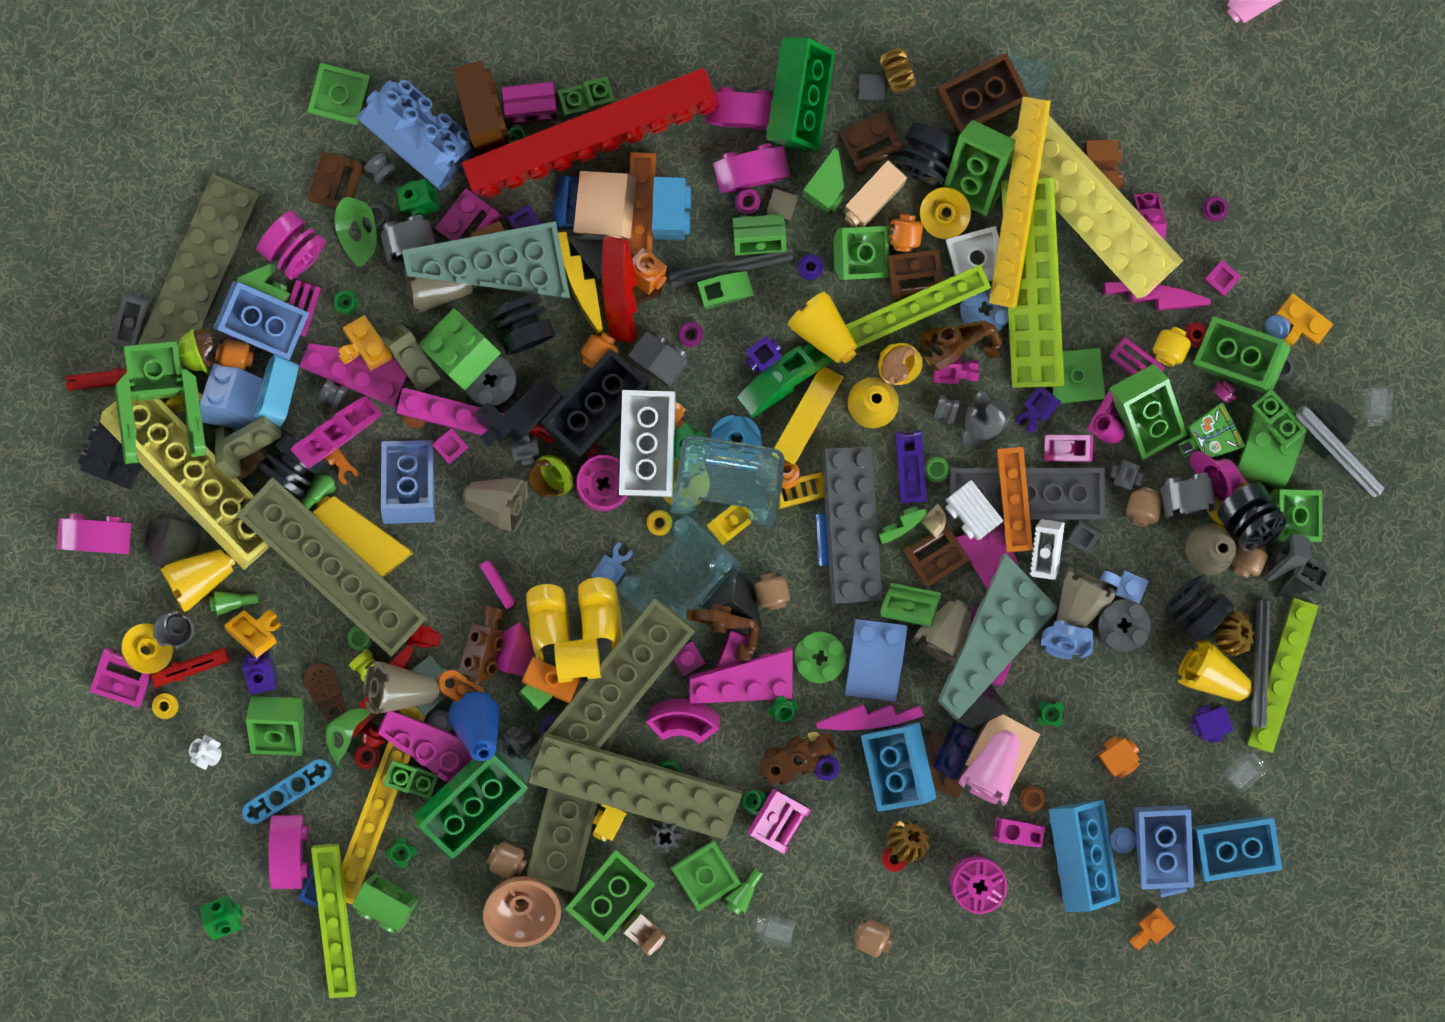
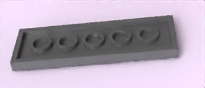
M872 447L821 449L831 603L882 600Z
M950 468V496L968 481L972 480L1003 519L998 468ZM1025 468L1030 520L1105 519V468ZM950 515V520H961L959 517L954 519Z

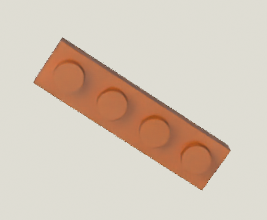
M630 152V175L636 177L637 182L631 239H627L631 256H635L642 248L652 254V216L656 153Z
M1024 448L997 449L1006 552L1033 550Z

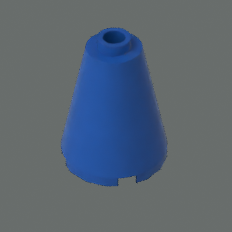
M478 691L462 695V699L457 702L455 700L451 704L448 711L449 723L471 757L477 761H485L492 758L496 752L500 718L499 705L487 693Z

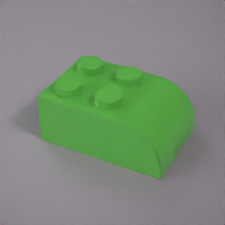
M971 120L959 135L944 187L960 191L967 198L972 210L987 216L1002 191L1001 181L1006 180L1013 159L1016 140Z
M455 308L418 344L464 390L501 354Z
M1213 316L1193 364L1217 377L1266 394L1271 389H1274L1291 348L1285 340Z
M1155 364L1109 388L1120 421L1125 427V433L1133 448L1142 459L1187 436L1169 378Z
M1289 408V412L1295 417L1296 410ZM1253 410L1243 439L1245 447L1240 449L1235 465L1244 478L1276 489H1283L1293 472L1306 432L1285 449Z
M616 849L567 904L565 910L605 943L656 883Z
M375 873L364 882L352 907L357 909V914L368 920L373 918L380 922V927L393 933V931L399 932L404 927L420 898Z

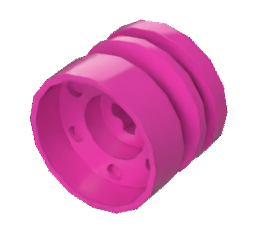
M292 210L283 214L272 224L261 238L256 249L270 262L280 258L277 268L281 272L285 270L284 275L290 280L298 277L315 262L326 243V240L321 235L316 236V231L313 228L302 233L306 222Z
M598 455L589 459L581 467L576 479V491L580 500L588 508L595 511H610L619 507L625 501L628 495H619L620 460L610 455ZM604 478L608 479L607 485L610 488H604L600 491L598 489L599 484L596 481L598 479L601 481Z
M971 855L964 857L955 864L950 873L949 885L952 895L962 908L971 913L984 914L992 912L1002 904L1006 897L1007 881L1005 874L994 861L985 856ZM980 879H982V883L985 885V888H980L978 892H976V888L973 886L974 882L979 883Z

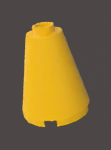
M821 292L806 303L807 307L802 311L799 309L792 316L788 326L793 332L836 363L843 361L846 364L856 355L854 350L857 348V345L830 295L826 292Z
M865 378L856 383L849 393L848 410L850 415L858 424L864 427H883L893 420L898 411L899 400L896 390L891 384L881 378ZM872 396H877L881 402L878 404L874 403Z
M222 549L167 564L160 571L180 607L186 612L233 572L232 566L235 565V562L227 552L224 553Z
M1201 639L1196 642L1199 646L1194 651L1189 649L1178 670V675L1182 676V680H1178L1180 684L1236 702L1245 700L1250 696L1252 692L1251 680L1212 642Z

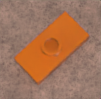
M532 657L522 683L570 703L580 678H573L571 682L559 683L556 667Z

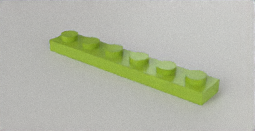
M981 264L852 321L846 324V327L858 348L986 291L991 286Z
M1292 598L1268 674L1266 726L1263 728L1252 727L1247 742L1249 746L1271 753L1274 751L1318 605Z
M339 844L314 845L311 851L329 998L355 997L357 991Z

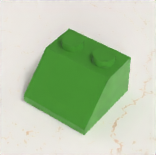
M835 148L807 184L802 195L805 200L826 215L830 210L835 213L845 197L842 195L844 183L839 151Z
M251 696L246 716L251 754L302 756L304 733L303 698Z

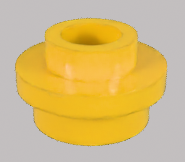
M653 511L647 518V527L654 535H665L672 527V518L666 511ZM657 518L664 520L665 524L663 527L657 528L655 526Z
M169 693L158 695L152 703L154 714L161 719L172 718L179 708L177 699ZM163 701L169 704V709L167 711H163L161 709V703Z

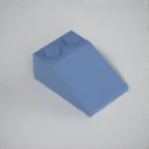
M233 281L213 329L290 360L309 312L242 283Z
M213 364L200 402L202 423L242 429L256 421L257 418L254 417L263 379L240 368Z
M433 440L381 442V513L383 524L435 522Z
M854 619L845 695L896 702L907 625Z
M1186 805L1134 807L1135 837L1141 889L1194 887L1191 809Z

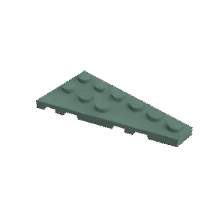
M555 221L402 250L407 276L570 298Z
M1002 554L999 560V567L995 575L992 576L987 594L982 599L966 635L968 637L965 644L960 649L953 671L950 672L938 698V702L954 719H959L1058 610V607L1007 554Z

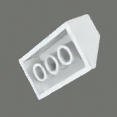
M622 390L619 495L673 497L675 392Z

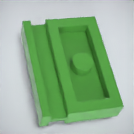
M891 583L881 608V617L931 626L938 609V603L941 600V593Z

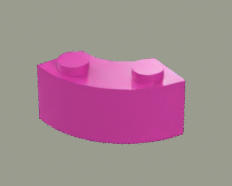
M729 87L719 88V92H716L720 105L715 107L716 110L707 114L706 123L727 128L767 129L771 111V99L773 98L770 91L756 90L755 93L734 92L735 89Z
M772 143L758 146L756 151L737 155V152H730L722 155L723 160L713 163L720 193L741 191L790 177L784 146L773 147Z
M69 514V519L59 518L56 549L129 554L131 523H121V517L106 516L105 521L85 520V515Z
M670 699L650 707L647 711L646 723L662 740L671 736L682 735L692 738L700 744L719 730L720 715L703 703L690 704L689 699Z
M303 815L271 816L269 833L271 889H302L304 878H308L309 864L305 863L304 843L308 842L309 827L304 826Z

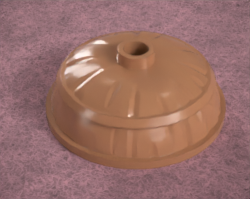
M527 876L513 877L500 883L488 896L483 908V921L488 933L498 942L512 947H527L542 942L554 932L561 917L560 901L556 893L542 881ZM524 899L523 902H517L516 900Z

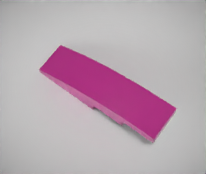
M1110 282L1102 285L1103 295L1128 293L1129 303L1155 301V311L1198 308L1211 305L1210 299L1159 284L1147 296L1139 299L1123 282Z
M365 395L337 412L332 419L317 427L309 436L297 442L290 450L309 469L367 428L382 413Z
M862 704L817 721L815 724L818 729H873L922 717L923 713L919 705L896 714L892 705L867 713L865 706Z

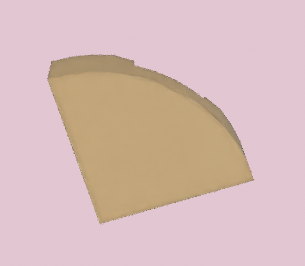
M937 504L922 518L920 523L937 538L945 527L946 514L940 505Z

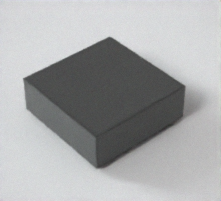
M859 74L858 101L884 102L885 75Z
M1078 520L1065 542L1088 555L1101 533Z

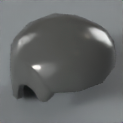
M170 609L163 612L153 626V636L161 646L179 648L190 642L195 633L194 620L187 612L180 609ZM173 628L182 630L183 632H176Z

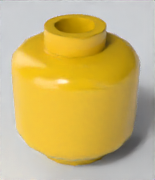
M1172 327L1171 330H1162L1153 346V353L1156 355L1155 359L1169 367L1183 363L1191 347L1190 340L1185 337L1187 333L1177 327Z

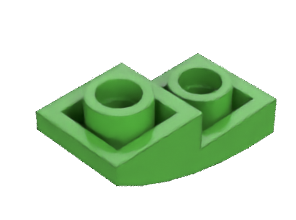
M607 76L586 81L582 85L559 90L555 93L563 118L615 101Z
M1272 389L1252 405L1255 413L1285 449L1306 432V429L1289 412V407Z
M918 506L903 510L904 516L899 517L902 527L898 528L897 524L882 528L883 533L878 535L880 544L890 542L911 530L927 514L926 510H919Z
M392 760L383 785L430 799L438 776L429 770Z

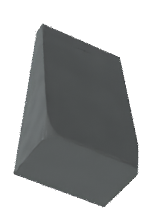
M131 292L123 294L111 343L121 346L138 345L152 299ZM120 331L133 335L132 343L118 339Z
M1293 533L1268 555L1269 558L1265 564L1267 580L1271 581L1308 562L1311 559L1310 539Z

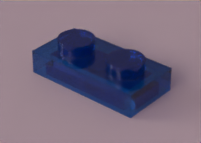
M954 722L933 768L951 780H958L978 734Z

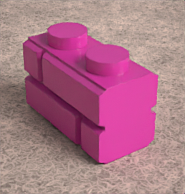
M553 82L502 87L505 118L507 121H511L513 125L525 124L527 119L537 118V122H548L552 120V116H558Z

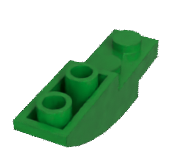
M808 344L804 348H801L799 345L754 379L739 394L737 401L753 418L794 392L795 385L834 360L812 344Z

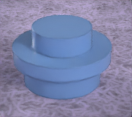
M1273 315L1265 322V332L1267 335L1283 340L1289 334L1290 323L1283 316Z
M1120 827L1112 832L1110 844L1115 851L1128 853L1135 847L1136 837L1130 829Z

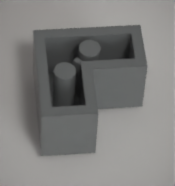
M646 331L628 357L670 389L688 365L686 353L675 344L672 348L664 345L666 340L655 331L652 335Z

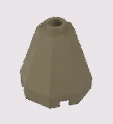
M515 478L471 482L469 487H465L462 499L465 502L466 508L493 525L504 530L516 532L523 518V514H519L522 501L526 502L528 497L527 482Z
M1068 567L1063 578L1056 620L1066 621L1071 626L1085 628L1111 604L1116 595L1115 590L1109 587L1107 591L1103 588L1104 582L1078 569L1074 574L1073 568Z
M959 600L949 601L935 614L932 625L920 627L915 632L911 641L914 644L919 641L918 648L942 663H945L947 659L952 660L950 665L955 666L958 659L957 655L968 637L966 635L969 631L972 615L968 611V605Z

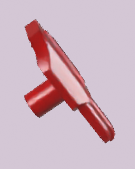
M420 625L405 643L422 648L439 647L442 634L435 632L432 627Z

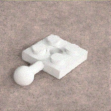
M996 226L945 240L954 275L977 266L971 262L970 254L974 251H979L984 255V262L981 266L988 282L993 281L999 244Z

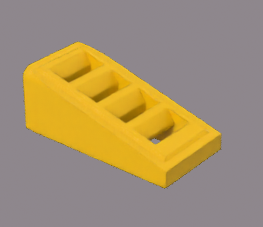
M822 472L800 477L798 484L795 485L798 499L794 500L791 488H784L787 501L784 502L781 491L782 487L775 483L771 484L770 489L775 509L779 510L824 498ZM814 479L818 491V494L815 495L813 494V490L810 483V480ZM802 482L805 483V487H806V491H807V495H808V496H806V497L803 496V492H802V488H801V484H800V483H802Z

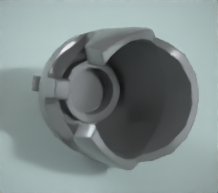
M983 390L979 391L974 397L972 405L968 407L965 413V429L961 431V444L976 447L989 441L1002 432L1004 427L1009 424L1014 415L1013 411L1000 400L990 399Z

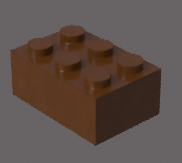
M1007 53L938 86L935 92L957 138H959V135L971 120L986 125L1020 108L1022 98L1029 97Z
M482 60L452 68L467 129L477 156L505 146L506 141L510 140L503 119L504 114L490 68L485 69Z

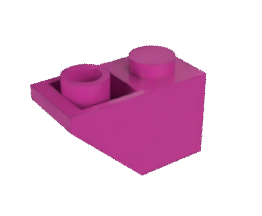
M1134 194V208L1165 240L1167 223L1160 194Z

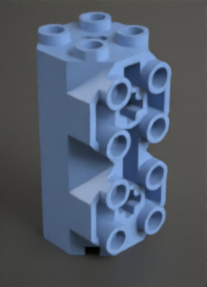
M389 80L380 92L377 90L373 91L366 100L369 105L357 116V119L439 191L454 179L452 176L459 168H463L462 162L469 160L473 154L469 133L447 114L441 113L438 116H433L431 113L432 101L407 80H400L399 83Z

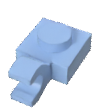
M1104 571L1100 579L1115 586L1117 596L1135 601L1138 604L1149 582L1127 571H1123L1121 577L1109 571Z

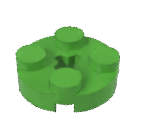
M814 632L805 636L798 643L794 654V661L799 673L805 679L814 683H826L834 680L842 672L846 662V653L842 643L835 636L826 632ZM819 650H823L824 655L828 657L827 661H822L821 665H817L816 659H813V654H818Z

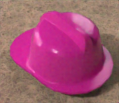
M1200 451L1193 452L1190 455L1191 467L1196 474L1207 473L1208 478L1212 480L1214 494L1220 501L1224 502L1235 490L1245 483V478L1229 459L1213 460L1206 453Z

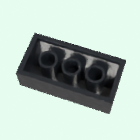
M610 349L541 421V424L557 445L574 461L579 463L621 418L622 390L647 391L649 382Z

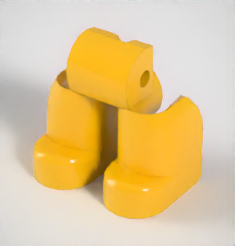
M603 577L591 578L583 581L578 586L582 640L571 641L569 610L565 592L562 588L553 584H541L531 588L526 593L530 635L535 656L544 662L542 648L546 645L554 644L559 683L571 682L573 678L586 676L588 679L601 678L597 638L610 639L612 649H614L623 637L617 588L610 579Z

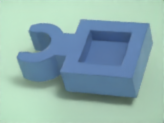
M620 542L617 543L613 548V557L610 558L605 554L591 576L593 578L603 577L610 579L616 585L626 571V568L621 563L629 560L633 551L629 550L626 556H621L618 553V549L622 544Z

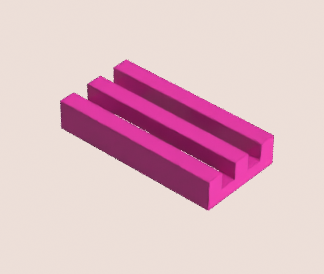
M296 280L288 304L295 306L300 288L302 287L304 290L298 308L303 310L309 291H314L307 310L309 315L300 334L306 337L322 288Z
M1125 336L1109 355L1111 360L1131 375L1138 373V371L1117 356L1118 353L1122 354L1141 370L1147 368V366L1124 350V345H1127L1150 364H1155L1161 371L1165 369L1161 363Z
M487 560L480 564L481 569L505 608L509 609L516 605V601L492 562Z

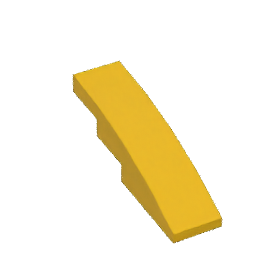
M560 232L558 236L566 279L581 312L595 333L602 334L603 328L595 279L584 280L581 255L570 257L567 232Z
M827 367L817 372L773 449V454L795 465L842 382L843 376Z

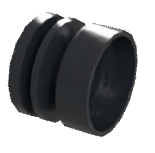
M913 122L905 137V140L913 148L900 147L899 153L902 156H896L893 164L906 175L919 182L941 186L944 181L941 175H947L949 169L940 161H952L958 141L936 128L923 123Z
M539 294L512 299L490 313L492 321L504 319L495 325L497 331L509 330V333L500 339L507 356L533 348L556 336L549 319L537 320L536 318L546 311L544 306L532 308L542 301Z
M282 430L281 438L273 443L281 452L280 455L277 456L267 452L265 456L273 462V465L271 466L261 460L257 466L266 474L269 480L273 477L289 492L302 497L306 491L297 483L301 481L310 486L312 482L304 473L307 470L311 473L319 474L327 460L324 458L307 469L290 450L301 440Z
M1259 482L1248 484L1235 491L1220 505L1217 511L1219 519L1228 530L1233 531V538L1239 542V546L1244 551H1253L1268 544L1285 529L1288 523L1286 514L1281 511L1279 505L1272 503V496Z
M1204 574L1185 583L1172 596L1164 609V612L1169 616L1179 610L1173 618L1175 623L1185 618L1189 620L1184 626L1183 631L1195 643L1213 631L1234 608V605L1222 593L1212 599L1209 597L1215 588L1213 583L1201 589L1208 580Z

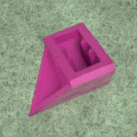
M518 623L503 633L505 644L503 649L498 651L496 662L498 670L524 676L531 658H536L531 638L521 623Z

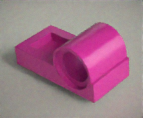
M1109 390L1095 416L1092 418L1087 431L1105 443L1114 444L1124 437L1125 427L1120 422Z

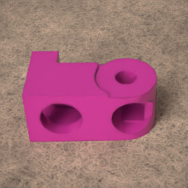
M996 816L993 840L1001 843L1042 847L1045 826Z

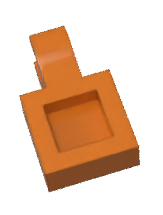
M339 448L325 457L332 466L336 463L339 467L338 477L343 484H348L344 477L347 471H352L355 477L359 476L358 470L349 463Z
M1156 907L1138 922L1142 930L1132 937L1129 942L1135 949L1140 950L1149 939L1157 944L1175 926L1161 909Z

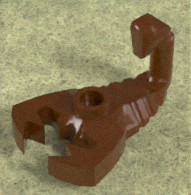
M987 321L965 323L956 327L946 326L925 330L920 339V346L924 352L928 345L933 349L935 341L937 342L938 348L943 355L938 356L933 352L932 357L924 356L929 367L940 371L962 356L966 348L982 340L984 336L989 335L991 340L990 344L982 345L990 359L999 356L998 348L1001 347L1003 341L994 324Z
M711 605L710 610L687 609L686 621L707 624L710 626L711 632L725 633L726 629L748 628L747 647L738 644L735 657L742 661L751 660V655L754 654L757 648L759 626L756 620L731 615V607L722 605Z

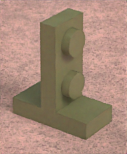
M400 324L381 337L418 392H422L441 379L416 343L412 333L405 326Z
M266 416L257 419L234 433L224 426L216 428L215 466L231 479L240 475V460L281 438V429Z

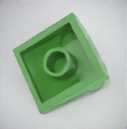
M888 226L837 228L833 244L834 269L839 280L889 277L887 256H889Z
M1273 490L1270 494L1272 496V503L1279 505L1281 511L1288 517L1285 529L1273 541H1285L1294 533L1309 538L1310 542H1322V490Z

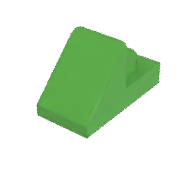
M272 263L242 275L236 281L289 303L291 294L286 292V286L275 281L269 285L276 268Z

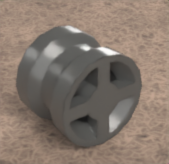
M383 152L374 156L364 166V170L374 176V181L377 185L383 183L397 169L393 164L387 162L386 155Z
M328 379L322 388L318 403L323 405L329 404L332 406V409L338 411L347 395L348 388L343 385L340 387L336 386L333 381Z
M940 394L932 418L936 420L944 419L948 424L952 425L960 400H949L945 395Z

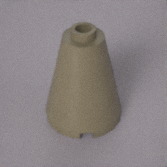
M404 269L407 296L409 295L410 299H413V304H409L412 314H419L469 295L473 292V288L477 287V285L411 277L406 275V270Z
M1208 523L1197 527L1191 532L1186 540L1185 552L1193 568L1201 573L1213 575L1221 573L1231 566L1236 555L1237 545L1232 533L1227 528L1219 524Z
M379 661L373 662L375 666H369L364 681V694H368L369 702H365V705L372 714L430 704L439 696V684L436 683L433 677Z

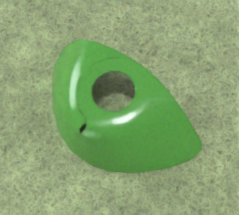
M344 197L339 202L335 212L336 233L349 258L355 265L361 267L374 254L377 247L376 224L372 210L365 202L351 197ZM364 217L368 218L371 223L372 230L370 233L364 228ZM353 221H357L361 229L362 238L358 242L353 240L348 234Z
M351 709L331 721L326 727L327 746L337 767L342 770L344 768L340 760L349 747L357 724L371 714L368 709ZM335 732H339L343 736L344 742L340 748L335 747L334 744Z

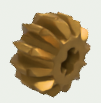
M893 49L881 55L880 62L893 93H903L915 86L914 73L903 49Z
M1232 611L1216 627V632L1213 634L1216 635L1215 643L1219 644L1221 652L1234 656L1250 651V645L1254 643L1252 639L1254 632H1252L1253 624L1249 623L1248 615Z
M909 818L894 823L886 835L888 838L886 846L892 848L890 855L896 854L898 862L905 860L907 864L921 860L930 848L928 843L930 836L924 834L926 827L920 828L918 820L911 822Z

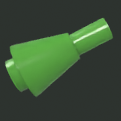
M315 474L301 503L310 509L313 504L318 503L324 497L335 492L334 480L327 474Z
M214 591V596L209 597L211 612L216 611L217 616L242 607V605L258 603L257 593L240 595L237 593Z
M754 869L746 882H743L725 898L728 902L726 907L737 915L740 912L746 914L754 887L763 874Z

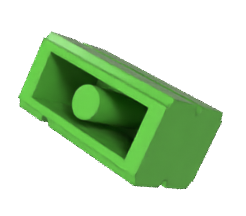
M771 213L756 217L744 215L740 218H733L735 256L787 252L784 214L776 215Z

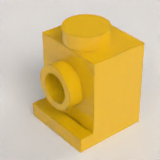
M602 804L601 806L606 809L605 811L599 809L593 821V824L597 826L592 835L604 842L607 839L612 841L627 811Z

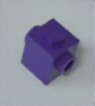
M765 336L746 351L748 358L745 362L753 372L758 370L761 374L782 357L780 352L783 350L774 338L769 340Z
M270 650L265 651L257 658L251 653L245 655L242 669L250 695L276 689L277 674Z
M1211 704L1197 708L1198 713L1192 715L1193 722H1190V726L1194 736H1199L1200 740H1208V743L1217 742L1223 739V734L1234 731L1226 707L1223 705L1212 707Z

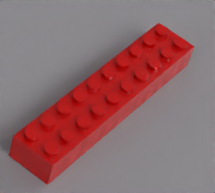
M702 68L462 162L472 192L481 197L485 196L486 199H491L501 194L500 190L508 187L510 190L520 188L524 185V181L531 178L534 181L543 179L548 176L547 172L557 169V171L566 170L572 167V162L592 160L596 157L595 153L603 150L605 153L615 151L620 148L619 144L629 141V144L638 142L644 138V134L653 132V134L661 133L668 129L667 125L675 122L677 125L687 123L692 120L691 116L701 113L702 116L710 114L716 110L715 107L719 106L720 103L710 76L705 68Z

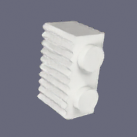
M972 480L968 481L946 499L948 505L945 508L954 519L957 517L961 519L965 524L961 528L970 539L975 537L976 540H980L1003 522V519Z
M1044 519L1038 522L1035 528L1036 532L1034 533L1035 541L1031 558V576L1046 579L1056 578L1059 572L1065 523Z

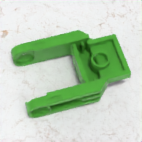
M177 341L124 346L127 373L116 384L115 398L125 464L139 463L136 453L137 435L132 400L173 398L177 395H181L183 400L191 457L205 456V440L196 376L180 367Z

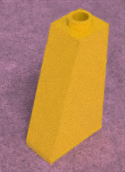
M326 496L316 504L318 508L313 513L382 577L386 576L414 554L410 548L338 497L333 496L330 498Z

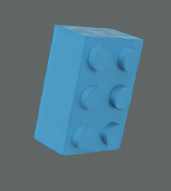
M654 177L652 216L654 240L685 241V234H690V211H686V209H691V185H686V178Z
M919 722L876 730L861 735L878 812L921 805L936 799Z
M1266 815L1192 827L1199 878L1205 882L1282 870L1273 817Z

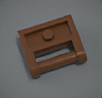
M885 111L838 133L857 174L864 172L865 168L894 154L900 155L899 150L902 144ZM889 139L891 145L862 159L859 158L858 152Z
M322 151L307 200L336 209L340 202L336 200L345 167L352 168L344 197L354 198L361 173L365 172L364 166L366 164Z
M939 249L887 256L892 302L899 301L901 298H906L943 281ZM933 276V284L904 288L899 286V280Z
M947 523L937 538L930 533L911 546L906 545L901 548L926 588L970 560ZM945 536L949 543L921 561L915 556L917 553Z

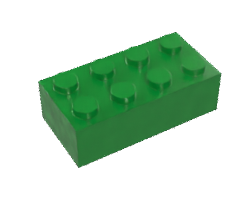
M782 37L778 68L775 74L774 93L771 99L770 118L766 129L767 140L793 151L820 152L836 51L810 38Z
M496 751L494 756L488 760L477 761L472 759L414 814L417 826L446 854L454 859L528 789L524 778Z

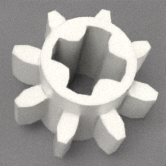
M204 735L203 740H194L189 748V755L192 757L190 762L204 770L207 769L208 765H216L222 754L221 749L218 748L220 743Z

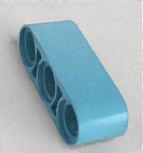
M272 355L263 377L254 413L255 418L259 419L266 416L278 428L281 427L288 413L298 373V364L278 355Z

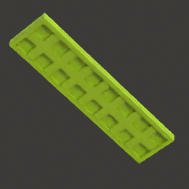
M1041 178L1037 181L1017 307H1008L1012 388L1064 386L1054 178ZM1001 181L1003 214L1009 181Z

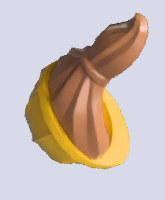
M907 343L889 344L880 352L877 366L880 376L885 382L892 385H903L915 380L920 374L923 367V358L913 346Z

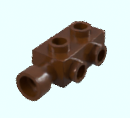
M485 605L482 614L485 615L483 624H471L459 668V673L468 675V681L482 684L483 680L491 681V677L496 674L498 670L496 662L498 651H501L505 644L503 638L504 631L497 629L499 620L503 619L504 609Z
M827 732L817 736L816 740L812 742L808 737L803 739L800 736L793 737L786 742L787 746L782 749L774 746L764 752L765 756L759 763V769L763 778L768 779L771 786L778 782L780 785L786 784L794 779V775L800 772L805 775L815 770L820 759L819 755H828L836 750L834 741ZM796 756L802 757L803 761L797 762ZM774 766L779 767L780 772L777 773Z

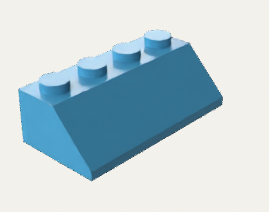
M1104 799L1049 809L1065 912L1093 911L1119 902L1120 896Z

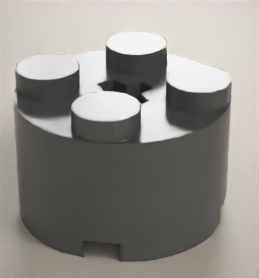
M423 215L411 216L408 218V221L401 223L397 221L388 222L383 225V231L380 234L387 263L390 267H395L394 263H400L401 267H405L402 254L403 249L436 244L431 223L428 220H424Z
M498 356L466 391L475 402L482 406L490 403L495 408L501 407L511 401L518 387L517 373L507 360ZM489 375L493 378L497 377L494 381L496 384L494 387L485 385L488 382L487 377Z
M1207 473L1192 475V478L1182 481V477L1167 479L1166 483H1163V486L1160 487L1166 519L1172 516L1174 519L1201 515L1204 509H1209V512L1217 510L1212 480L1208 478Z
M1112 600L1111 604L1095 618L1097 637L1105 646L1113 650L1131 651L1137 649L1147 641L1150 633L1151 623L1148 613L1142 605L1132 600ZM1121 618L1124 622L1128 623V627L1124 628V632L1122 629L1117 628V624L1122 621Z

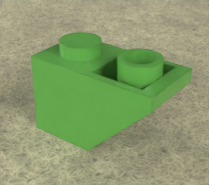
M747 271L725 274L697 282L704 310L754 296Z

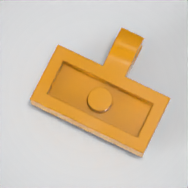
M1293 293L1276 313V315L1285 317L1290 323L1291 329L1289 334L1283 339L1289 347L1295 344L1301 334L1315 345H1318L1334 325Z
M365 315L343 327L344 334L351 342V345H345L338 350L340 353L339 358L344 365L360 356L370 371L393 359L392 353Z
M271 609L267 610L257 620L244 610L227 622L224 627L234 639L257 658L277 643L275 636L269 631L276 630L281 624L275 619L277 615Z

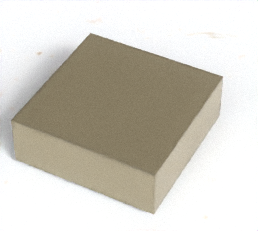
M773 189L766 214H784V219L791 221L798 196Z

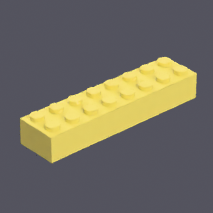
M1048 115L1038 179L1054 178L1055 209L1138 299L1147 296L1183 260ZM1017 130L1010 136V138L1016 140Z
M160 399L132 400L137 435L136 453L139 462L245 570L271 547L237 516L254 495L237 478L231 479L215 466V455L206 446L205 456L191 457L186 425ZM115 401L102 412L100 422L121 443Z

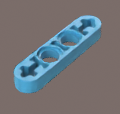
M317 759L248 802L242 810L243 818L250 824L262 822L328 780L332 774L331 764L325 759ZM316 764L319 766L325 765L327 768L324 771L325 776H315L312 778L315 784L311 785L310 779L304 771L307 770L309 775L316 770ZM295 777L303 778L306 783L304 790L301 792H297L292 788V781ZM273 791H279L283 794L284 801L281 805L271 803L270 795ZM264 798L265 804L271 809V812L268 813L267 808L258 813L259 819L255 816L250 817L248 814L251 812L250 806L252 805L254 808L261 806L264 803L260 799Z

